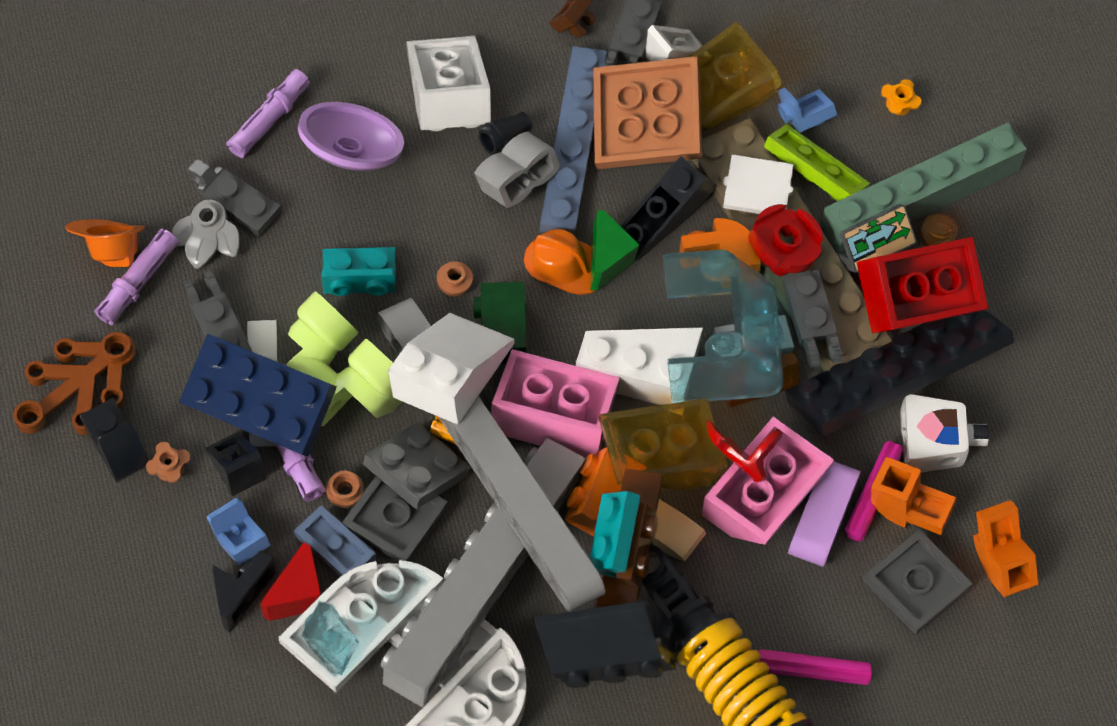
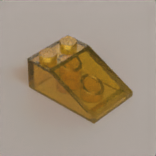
M738 22L732 24L688 56H697L700 62L702 131L755 109L783 88L777 68Z
M707 398L604 413L598 417L618 485H622L625 470L634 469L661 474L663 477L661 489L688 490L713 486L720 480L728 465L725 455L713 444L708 435L707 421L710 420L714 425L715 422Z

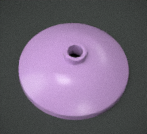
M324 102L313 105L302 113L298 124L299 136L307 148L320 159L343 169L371 171L384 168L399 159L404 147L403 135L392 121L372 109L352 103Z

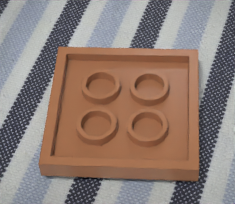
M697 56L593 68L595 165L597 169L675 162L680 156L686 160L703 159L700 62Z

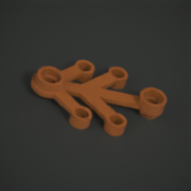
M109 333L101 342H74L69 338H62L54 344V353L59 362L71 363L77 356L96 357L87 365L44 364L41 361L28 363L24 372L27 381L33 386H41L47 380L66 381L40 402L27 400L19 403L13 412L17 428L27 434L38 432L45 425V417L78 392L77 409L72 416V424L78 434L87 435L88 433L84 426L77 424L80 420L79 415L93 408L96 377L107 368V388L101 393V401L104 403L109 396L117 395L119 399L116 401V404L121 409L125 403L121 390L123 367L130 364L136 355L133 339L124 333ZM64 347L72 348L68 354L59 353ZM120 348L124 350L121 354L112 355L115 349ZM35 370L43 371L38 377L31 376V373ZM27 418H37L35 422L31 424H25V420Z

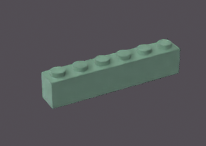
M1007 122L825 207L820 228L838 254L845 250L840 236L841 231L898 204L906 207L910 222H913L1019 172L1027 149Z

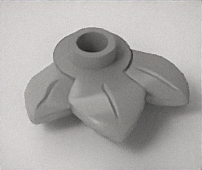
M208 199L199 202L192 210L191 215L180 219L172 230V234L179 241L177 246H185L186 256L197 270L201 269L214 256L217 250L229 257L235 258L238 255L240 248L238 228L227 220V212L218 201ZM208 211H212L213 218L208 222H203V215Z

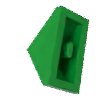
M597 210L592 229L590 290L598 291L631 266L635 261L639 244L605 210Z

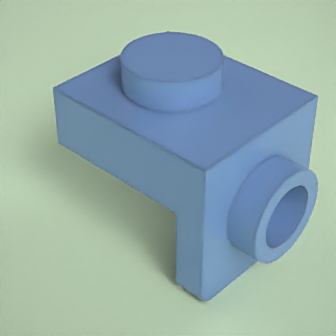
M785 87L778 90L781 103L777 107L780 116L786 124L790 122L799 133L811 127L819 126L826 120L837 116L834 103L820 89L797 100Z
M239 498L231 500L207 516V520L218 543L238 566L249 558L256 556L260 550L263 551L271 546L266 534L250 518L243 502Z

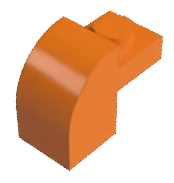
M714 218L712 232L694 231L688 235L681 236L679 249L681 265L717 261L722 286L758 281L761 261L748 241L750 231L742 224L730 219Z
M885 457L871 487V502L876 507V510L885 518L903 528H906L907 524L911 523L942 535L956 504V497L921 484V469L889 457Z
M1009 500L976 512L978 534L973 535L975 548L989 580L1002 596L1006 597L1039 585L1035 553L1021 539L1018 507Z

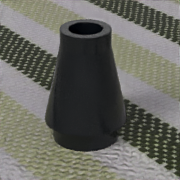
M524 112L484 124L483 129L479 131L480 143L488 154L500 153L514 137L531 131L532 122Z

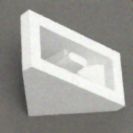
M651 25L648 29L645 58L649 62L695 56L698 57L700 62L709 55L690 30Z

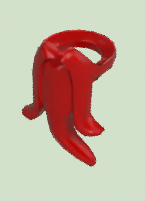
M710 420L707 421L708 435L713 444L726 457L744 470L754 482L764 481L766 479L764 458L781 439L783 432L780 429L772 431L749 456L735 444L732 438H726Z

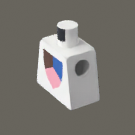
M913 394L904 397L900 409L903 463L921 469V473L956 468L964 465L969 452V446L988 445V425L967 424L966 406L963 403Z

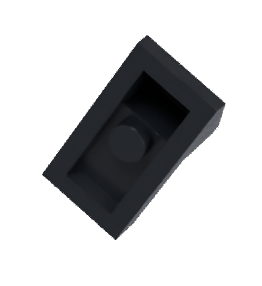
M113 398L79 415L81 423L115 482L146 467V463L149 460L131 421H126Z
M261 550L253 560L249 558L244 562L238 572V580L212 565L224 629L231 632L276 573L273 558Z

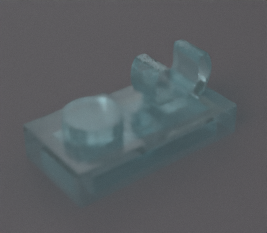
M319 601L313 614L309 615L306 619L301 636L331 673L342 676L359 641L335 607Z

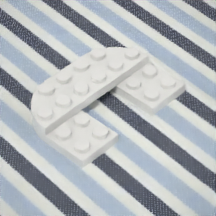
M399 560V564L387 563L377 565V561L358 566L336 580L279 637V642L337 693L387 641L396 648L404 639L402 634L407 623L413 616L419 618L425 609L423 604L427 595L434 587L438 589L444 583L443 578L427 567ZM484 619L440 682L439 686L442 689L406 726H518L526 703V675L521 654L510 636L502 628L499 630L495 629Z

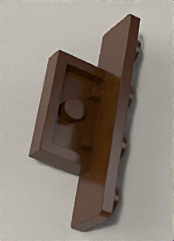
M626 469L624 472L620 492L629 491L640 495L626 572L616 573V578L606 575L602 576L605 594L598 597L596 608L638 602L643 577L647 576L649 570L650 556L648 551L650 541L654 539L657 531L658 518L656 512L663 483L661 474L634 469Z

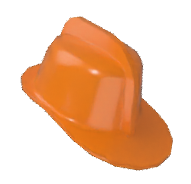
M85 219L70 222L65 226V229L70 233L84 237L90 255L94 260L101 261L104 265L110 267H129L133 264L134 255L138 251L139 232L145 230L146 227L131 226L110 220Z
M562 229L549 230L542 235H538L527 247L524 255V264L526 270L533 278L577 295L595 292L590 290L592 246L579 241L574 234Z

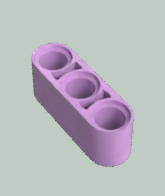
M834 461L811 491L788 554L824 568L861 471Z

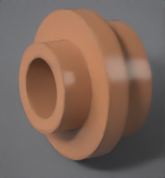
M448 262L438 270L437 285L446 295L459 297L471 288L473 274L471 269L464 263ZM459 275L461 276V278L458 280H451L449 276Z
M339 471L331 476L327 482V497L337 507H352L364 493L363 482L353 472ZM342 487L352 489L351 493L347 495H341L339 490Z

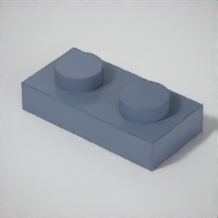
M322 505L294 530L295 537L302 543L305 542L310 545L311 551L340 577L358 566L376 560V553Z

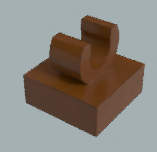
M567 0L549 25L558 33L569 28L570 33L574 37L580 38L584 36L587 31L580 25V19L588 26L597 20L591 11L586 10L592 3V0Z

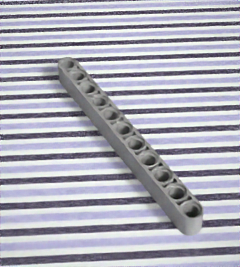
M408 298L377 313L381 330L398 356L408 342L431 326L412 298ZM480 397L476 398L459 424L439 417L565 609L570 612L604 595L605 588L599 573Z

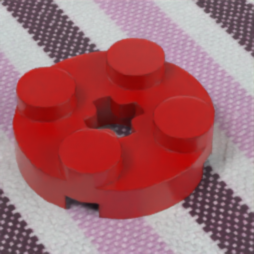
M776 204L764 209L758 215L748 235V241L757 257L777 276H784L788 273H800L813 266L821 253V242L823 241L822 230L809 213L798 208L797 212L785 209L787 205ZM780 234L784 237L791 236L793 238L792 243L787 244L782 241Z

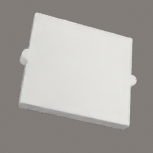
M732 155L729 174L724 178L726 192L723 208L760 214L769 206L776 204L787 205L788 196H791L793 193V187L790 186L793 164Z

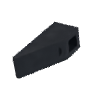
M682 156L677 159L621 225L639 244L635 258L636 261L640 260L693 215L717 187L711 179Z

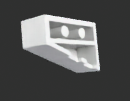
M703 328L586 331L576 360V366L620 377L616 394L681 411L700 349Z

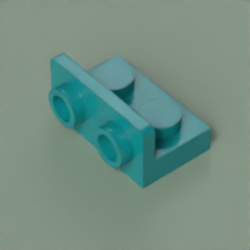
M395 247L323 249V271L321 272L323 294L347 296L351 293H368L379 296L387 292H396Z

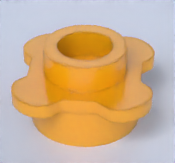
M904 79L899 84L883 86L881 95L887 98L886 106L891 113L905 115L912 109L920 107L922 100L919 96H916L912 81Z

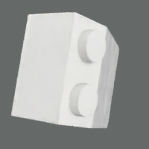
M475 36L407 41L416 112L421 130L442 131L445 128L453 127L476 128L491 122L490 85Z
M448 313L408 342L389 368L388 373L393 398L459 424L514 345V338Z

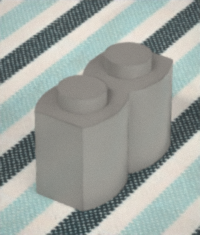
M524 132L510 140L502 152L493 154L485 159L478 166L474 174L484 193L504 207L509 208L524 200L533 187L542 185L551 179L560 168V164L551 146L531 133Z

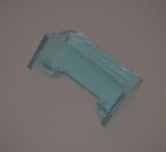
M726 250L663 254L667 299L732 294L734 331L719 332L709 337L705 343V356L667 359L672 404L760 398L777 394L783 387V368L777 296L774 283Z

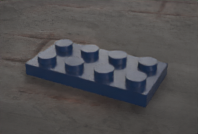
M207 333L179 403L308 457L337 386Z

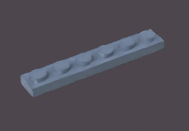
M572 46L554 151L560 168L547 183L540 222L541 232L562 229L574 235L576 234L594 132L593 68L605 66L607 51Z

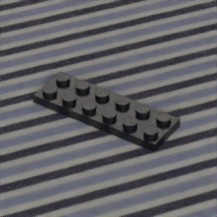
M985 309L925 322L905 333L896 335L891 339L892 342L880 348H869L862 352L860 357L848 363L836 364L830 368V371L826 370L785 390L787 402L823 436H826L1013 344V331Z

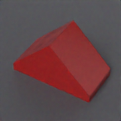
M303 542L261 601L260 605L265 619L273 621L303 614L321 596L311 547L307 543Z

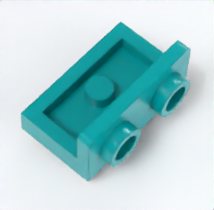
M629 491L602 494L589 558L599 574L616 578V573L626 572L640 495Z

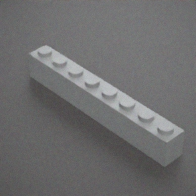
M547 437L539 449L536 447L531 449L524 464L555 510L559 512L571 492L582 478L580 469L586 458ZM495 502L491 505L485 516L484 521L486 524L481 531L474 530L469 536L464 547L466 552L461 559L454 558L444 574V579H446L439 589L434 587L427 595L423 604L425 609L419 618L413 616L407 623L402 634L404 639L397 648L392 646L381 662V667L384 668L383 685L422 708L529 555Z

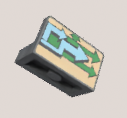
M898 204L841 231L840 236L845 250L837 255L847 270L856 273L858 272V261L897 253L917 244L906 207Z

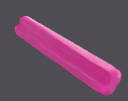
M892 441L884 443L845 526V535L849 539L857 542L864 540L877 512L876 507L871 502V487L885 457L900 462L903 456V447L900 444Z
M763 649L758 651L760 653L759 662L767 663L769 673L861 685H868L871 681L872 666L868 662Z

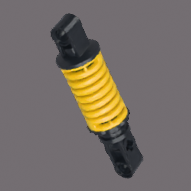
M650 544L648 554L650 558H660V565L656 571L647 573V576L643 577L642 583L661 613L675 624V639L678 642L676 646V662L687 666V675L696 680L697 689L704 692L705 700L713 705L715 714L721 716L723 725L814 726L811 719H807L804 713L791 714L795 709L796 702L791 698L785 699L787 696L785 687L777 686L778 678L774 674H768V664L759 662L760 653L756 650H751V641L747 638H741L742 629L735 621L736 617L733 613L717 615L713 609L714 604L709 597L699 598L679 570L677 571L664 552L656 545Z

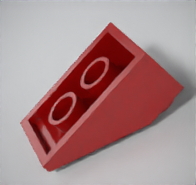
M973 237L887 254L857 262L872 334L988 309Z

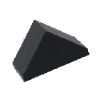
M239 431L205 448L231 496L266 480L259 451Z

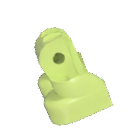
M314 291L298 308L297 315L299 318L289 329L288 335L303 349L286 366L337 386L321 426L324 427L352 396L376 418L394 412L403 401L393 398L388 373L393 362L368 339L365 338L348 357L349 366L337 374L329 366L337 352L343 350L359 332L320 294Z

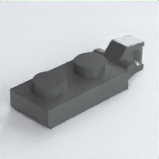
M198 159L188 168L190 172L189 178L199 185L197 191L203 195V199L218 201L225 208L227 217L257 237L281 213V206L226 169L217 166L213 170L209 165Z

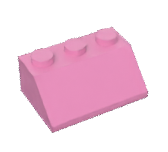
M512 349L492 402L491 415L506 437L540 446L548 437L586 458L589 454H594L601 450L620 377Z
M772 417L744 450L750 456L772 431L780 429L783 432L781 439L764 458L766 479L759 483L754 482L744 470L733 463L705 496L702 516L732 538L766 545L831 467L834 459L775 417Z

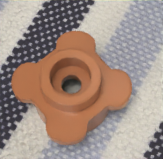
M160 442L155 447L156 454L153 459L146 463V470L150 475H157L161 480L175 483L180 480L185 470V464L190 462V454L185 449L177 450L172 448L168 442ZM166 460H171L172 463L169 464V465H166V464H165V461H166Z

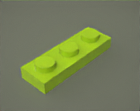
M785 124L769 135L765 142L764 148L773 153L777 159L793 164V168L801 173L805 179L815 183L829 193L836 201H840L868 188L870 182L788 124Z

